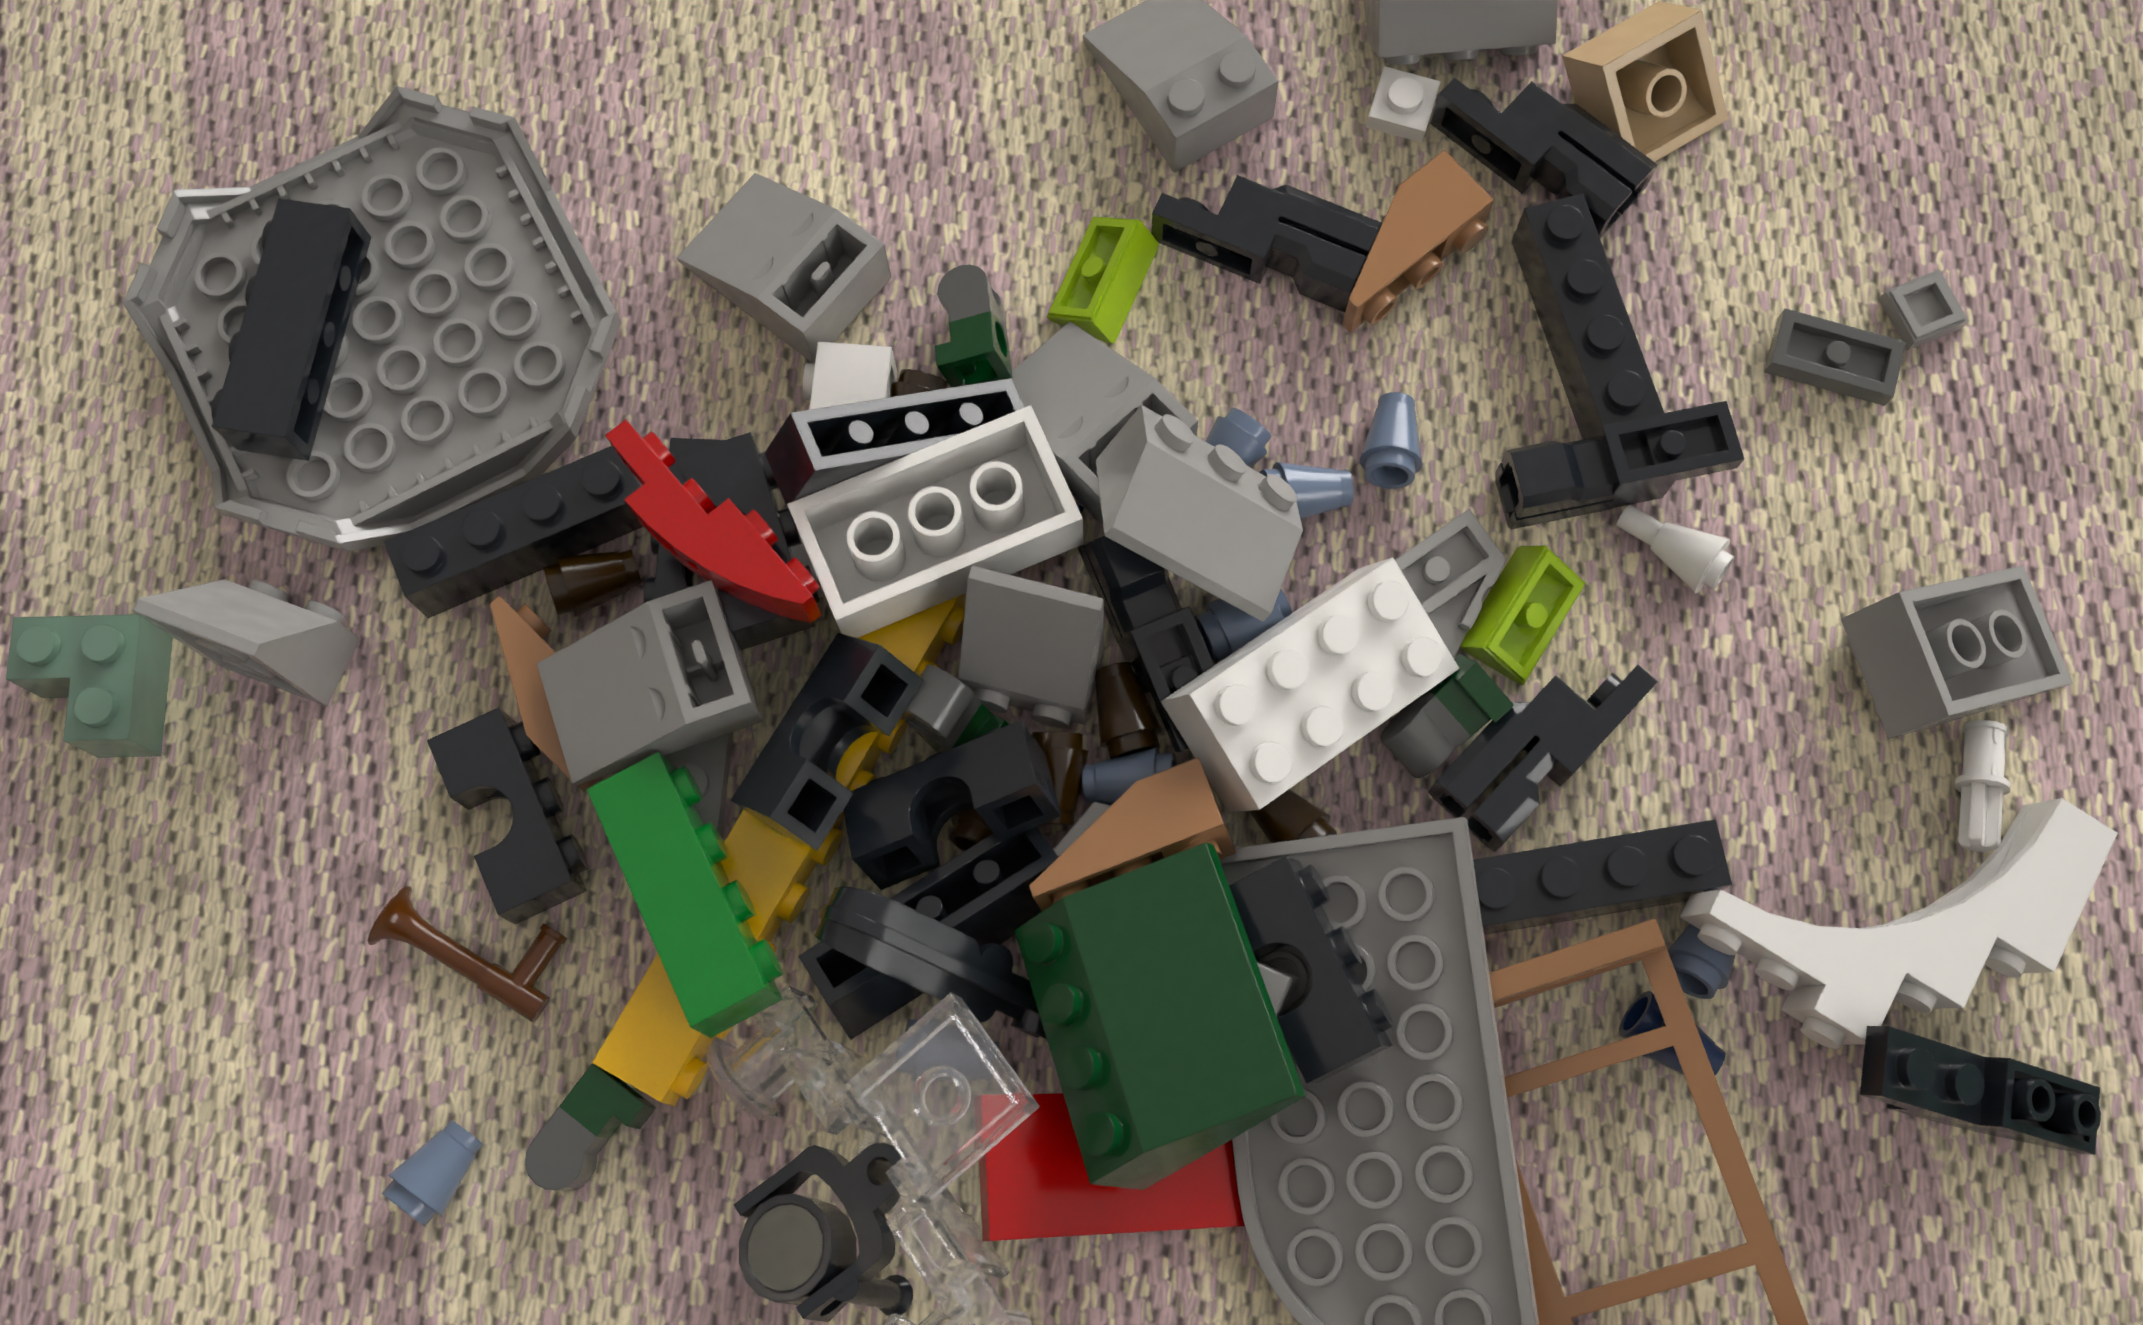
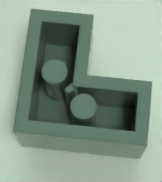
M138 614L13 617L6 680L41 698H68L64 742L98 758L161 756L172 636Z

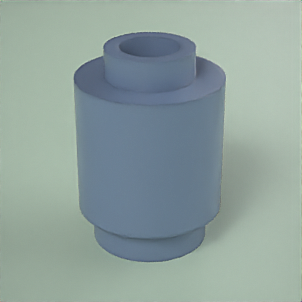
M1280 589L1272 613L1264 622L1220 598L1205 605L1206 611L1194 616L1210 657L1216 663L1225 659L1292 614V610L1285 594Z

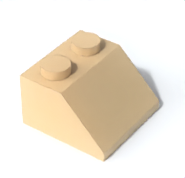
M1658 1L1562 55L1575 103L1654 162L1728 120L1706 23L1701 9Z

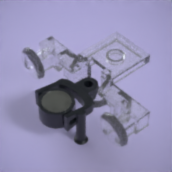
M789 985L780 990L783 998L782 1001L752 1016L760 1029L738 1049L723 1039L714 1038L707 1048V1063L716 1082L729 1098L749 1115L758 1120H770L778 1117L780 1107L777 1097L793 1083H796L828 1133L837 1135L851 1122H853L856 1128L866 1131L857 1156L850 1162L836 1151L816 1145L810 1146L790 1163L733 1204L740 1216L749 1217L739 1240V1265L746 1283L758 1296L777 1303L798 1305L796 1307L803 1319L829 1322L847 1303L879 1308L885 1315H888L884 1325H915L908 1318L902 1316L909 1309L913 1300V1289L910 1282L900 1275H890L886 1279L874 1278L892 1261L895 1255V1236L940 1305L918 1325H1032L1025 1312L1011 1310L1006 1307L986 1275L1004 1278L1010 1271L989 1241H982L981 1228L972 1215L962 1210L947 1187L1040 1106L961 997L950 992L870 1063H868L864 1056L847 1046L827 1039L810 1013L818 1006L812 995ZM811 1175H818L831 1187L843 1203L858 1237V1257L856 1235L851 1222L837 1206L822 1200L794 1194ZM885 1214L890 1215L888 1219H886Z

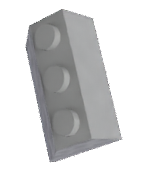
M1364 0L1369 44L1377 56L1385 58V62L1388 64H1414L1421 61V55L1443 53V57L1450 60H1469L1477 58L1479 50L1501 48V52L1507 55H1529L1537 52V45L1556 44L1558 0Z
M1141 405L1096 459L1104 535L1264 622L1272 613L1303 532L1295 491L1282 478L1274 474L1264 476L1245 465L1241 457L1227 446L1218 444L1214 447L1198 438L1177 417L1165 414L1162 417Z

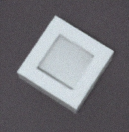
M1384 66L1366 127L1422 143L1441 81Z

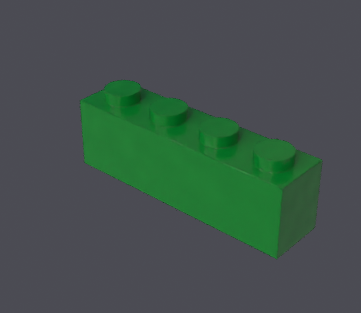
M657 752L586 789L689 1026L712 1038L782 1001L783 998L775 982V979L783 975L779 961L765 939L758 942L755 939L747 921L756 915L754 907L742 884L738 880L729 882L721 864V861L729 857L727 848L712 822L703 825L695 807V804L702 801L703 797L689 769L685 765L676 768L662 754Z

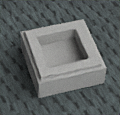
M1940 270L1886 290L1879 298L1901 340L1906 342L1905 347L1907 350L1960 330L1969 321Z

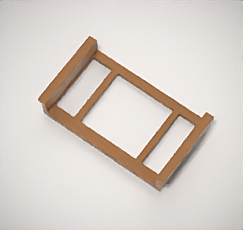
M1656 918L1490 972L1494 1008L1642 961L1666 1026L1505 1076L1507 1098L1674 1046L1747 1243L1565 1296L1516 1158L1539 1325H1575L1574 1317L1756 1265L1777 1324L1809 1325Z

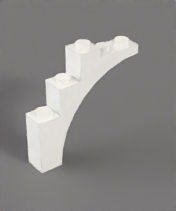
M2063 798L2022 806L1998 849H1995L1966 881L1929 906L1882 925L1863 928L1817 926L1768 913L1723 890L1691 894L1680 918L1700 929L1697 936L1709 947L1728 955L1739 953L1757 964L1755 973L1760 978L1776 987L1790 990L1781 1010L1803 1023L1800 1031L1806 1037L1818 1044L1836 1050L1840 1049L1842 1045H1865L1867 1026H1881L1894 999L1913 1010L1923 1013H1931L1933 1009L1964 1008L1984 965L2000 974L2019 978L2024 973L2054 972L2118 833Z

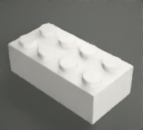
M1031 405L787 504L841 634L855 638L966 593L971 565L1010 575L1084 544L1082 515Z
M1392 557L1357 569L1166 697L1161 703L1194 757H1199L1208 780L1227 811L1230 813L1260 810L1460 668Z

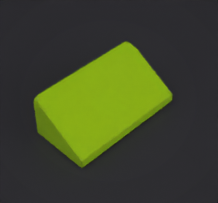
M1092 217L1046 316L1049 321L1062 326L1072 322L1098 340L1113 344L1116 342L1159 247L1158 241L1141 220Z
M1546 545L1517 547L1483 601L1482 609L1472 628L1467 631L1460 648L1519 685H1524L1586 583Z

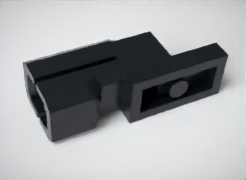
M1454 78L1439 93L1430 123L1521 194L1535 180L1556 196V200L1583 193L1600 239L1619 219L1620 215L1616 213V210L1623 215L1645 190L1658 164L1578 104H1562L1532 81L1501 113L1494 108L1492 102L1485 94L1476 89H1469Z
M1237 175L1218 215L1209 212L1202 203L1187 197L1177 199L1162 193L1152 212L1151 234L1162 245L1258 284H1261L1267 269H1273L1293 277L1299 294L1346 312L1349 297L1382 222L1287 184L1271 189Z
M1727 401L1603 425L1597 436L1568 443L1549 441L1506 450L1502 463L1499 464L1495 472V483L1507 526L1510 529H1516L1661 499L1677 480L1736 469L1745 458Z
M1105 535L1079 547L1078 550L1098 597L1103 598L1105 615L1126 662L1131 663L1133 673L1136 675L1144 693H1151L1175 752L1189 749L1188 745L1161 701L1214 666L1190 606L1181 607L1167 569L1109 539Z
M1639 665L1623 681L1612 672L1586 702L1555 675L1531 702H1514L1515 706L1496 723L1491 721L1434 782L1428 793L1454 818H1459L1522 750L1527 751L1528 754L1468 819L1469 831L1486 847L1496 852L1540 805L1537 784L1544 776L1547 775L1561 787L1658 681Z

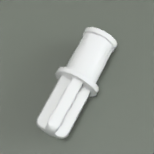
M1975 720L1963 725V733H1965L1962 775L1955 778V789L1961 792L1958 842L1964 849L1974 850L1975 852H1989L1990 850L1998 849L2000 846L2003 795L2008 794L2011 787V782L2004 778L2008 729L2005 724L2000 722Z

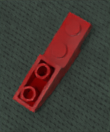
M625 419L605 435L620 460L642 484L641 487L626 497L624 501L639 523L677 560L704 580H712L716 588L747 604L779 616L813 623L822 616L812 595L820 589L819 585L796 557L785 564L771 546L778 541V538L754 509L744 516L730 498L718 507H715L711 499L693 478H690L682 485L668 469L676 463L675 458L652 431L642 438Z

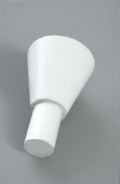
M1628 505L1616 524L1617 527L1649 544L1650 549L1695 594L1704 585L1715 589L1726 575L1734 560V556L1726 552L1730 539L1669 522L1663 524L1632 505Z

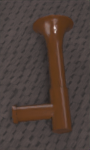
M405 886L391 898L372 926L367 940L369 945H375L383 939L406 942L475 983L478 989L529 1021L535 1022L549 1003L550 997L534 988L533 985L560 945L564 944L568 938L543 923L539 928L541 931L514 971L510 973L496 963L491 964L422 919L411 903V886Z

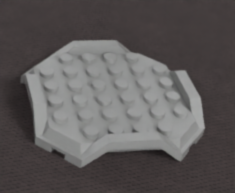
M399 86L394 88L357 137L251 187L174 190L156 228L163 237L150 265L140 263L123 301L126 310L167 373L210 468L214 507L224 516L345 551L385 545L384 541L541 476L577 438L621 325V320L515 117L474 106L471 112L442 105L440 99L436 96ZM278 198L350 208L371 236L309 461L237 450L211 427L213 423L212 402L215 394L220 389H223L230 365V341L233 335L240 331L247 307L245 301L246 287L250 278L257 273L263 253V229L266 223L273 219Z

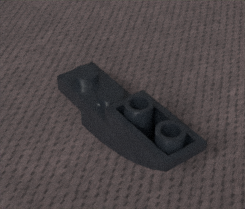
M1867 1026L1860 1086L1861 1096L1887 1103V1109L1941 1124L2035 1145L2095 1155L2097 1130L2101 1122L2099 1107L2100 1087L2011 1058L1977 1055L1894 1027Z

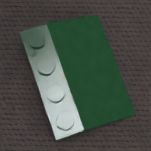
M1205 842L1065 896L1014 930L1090 1184L1145 1190L1306 1097L1213 844Z

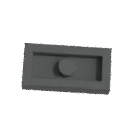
M1785 308L1777 318L1764 372L1885 406L1894 397L1906 342Z

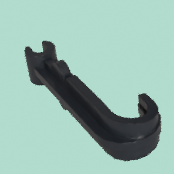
M844 886L836 887L828 905L824 904L819 916L821 922L815 934V937L821 942L888 977L949 1004L957 1001V1009L966 1020L977 1023L986 1022L994 1015L995 1011H998L1013 1018L1011 1023L1013 1028L1036 1038L1041 1037L1047 1040L1030 981L1012 972L1013 956L1005 946L990 942L983 944L979 948L976 939L893 899L868 890Z

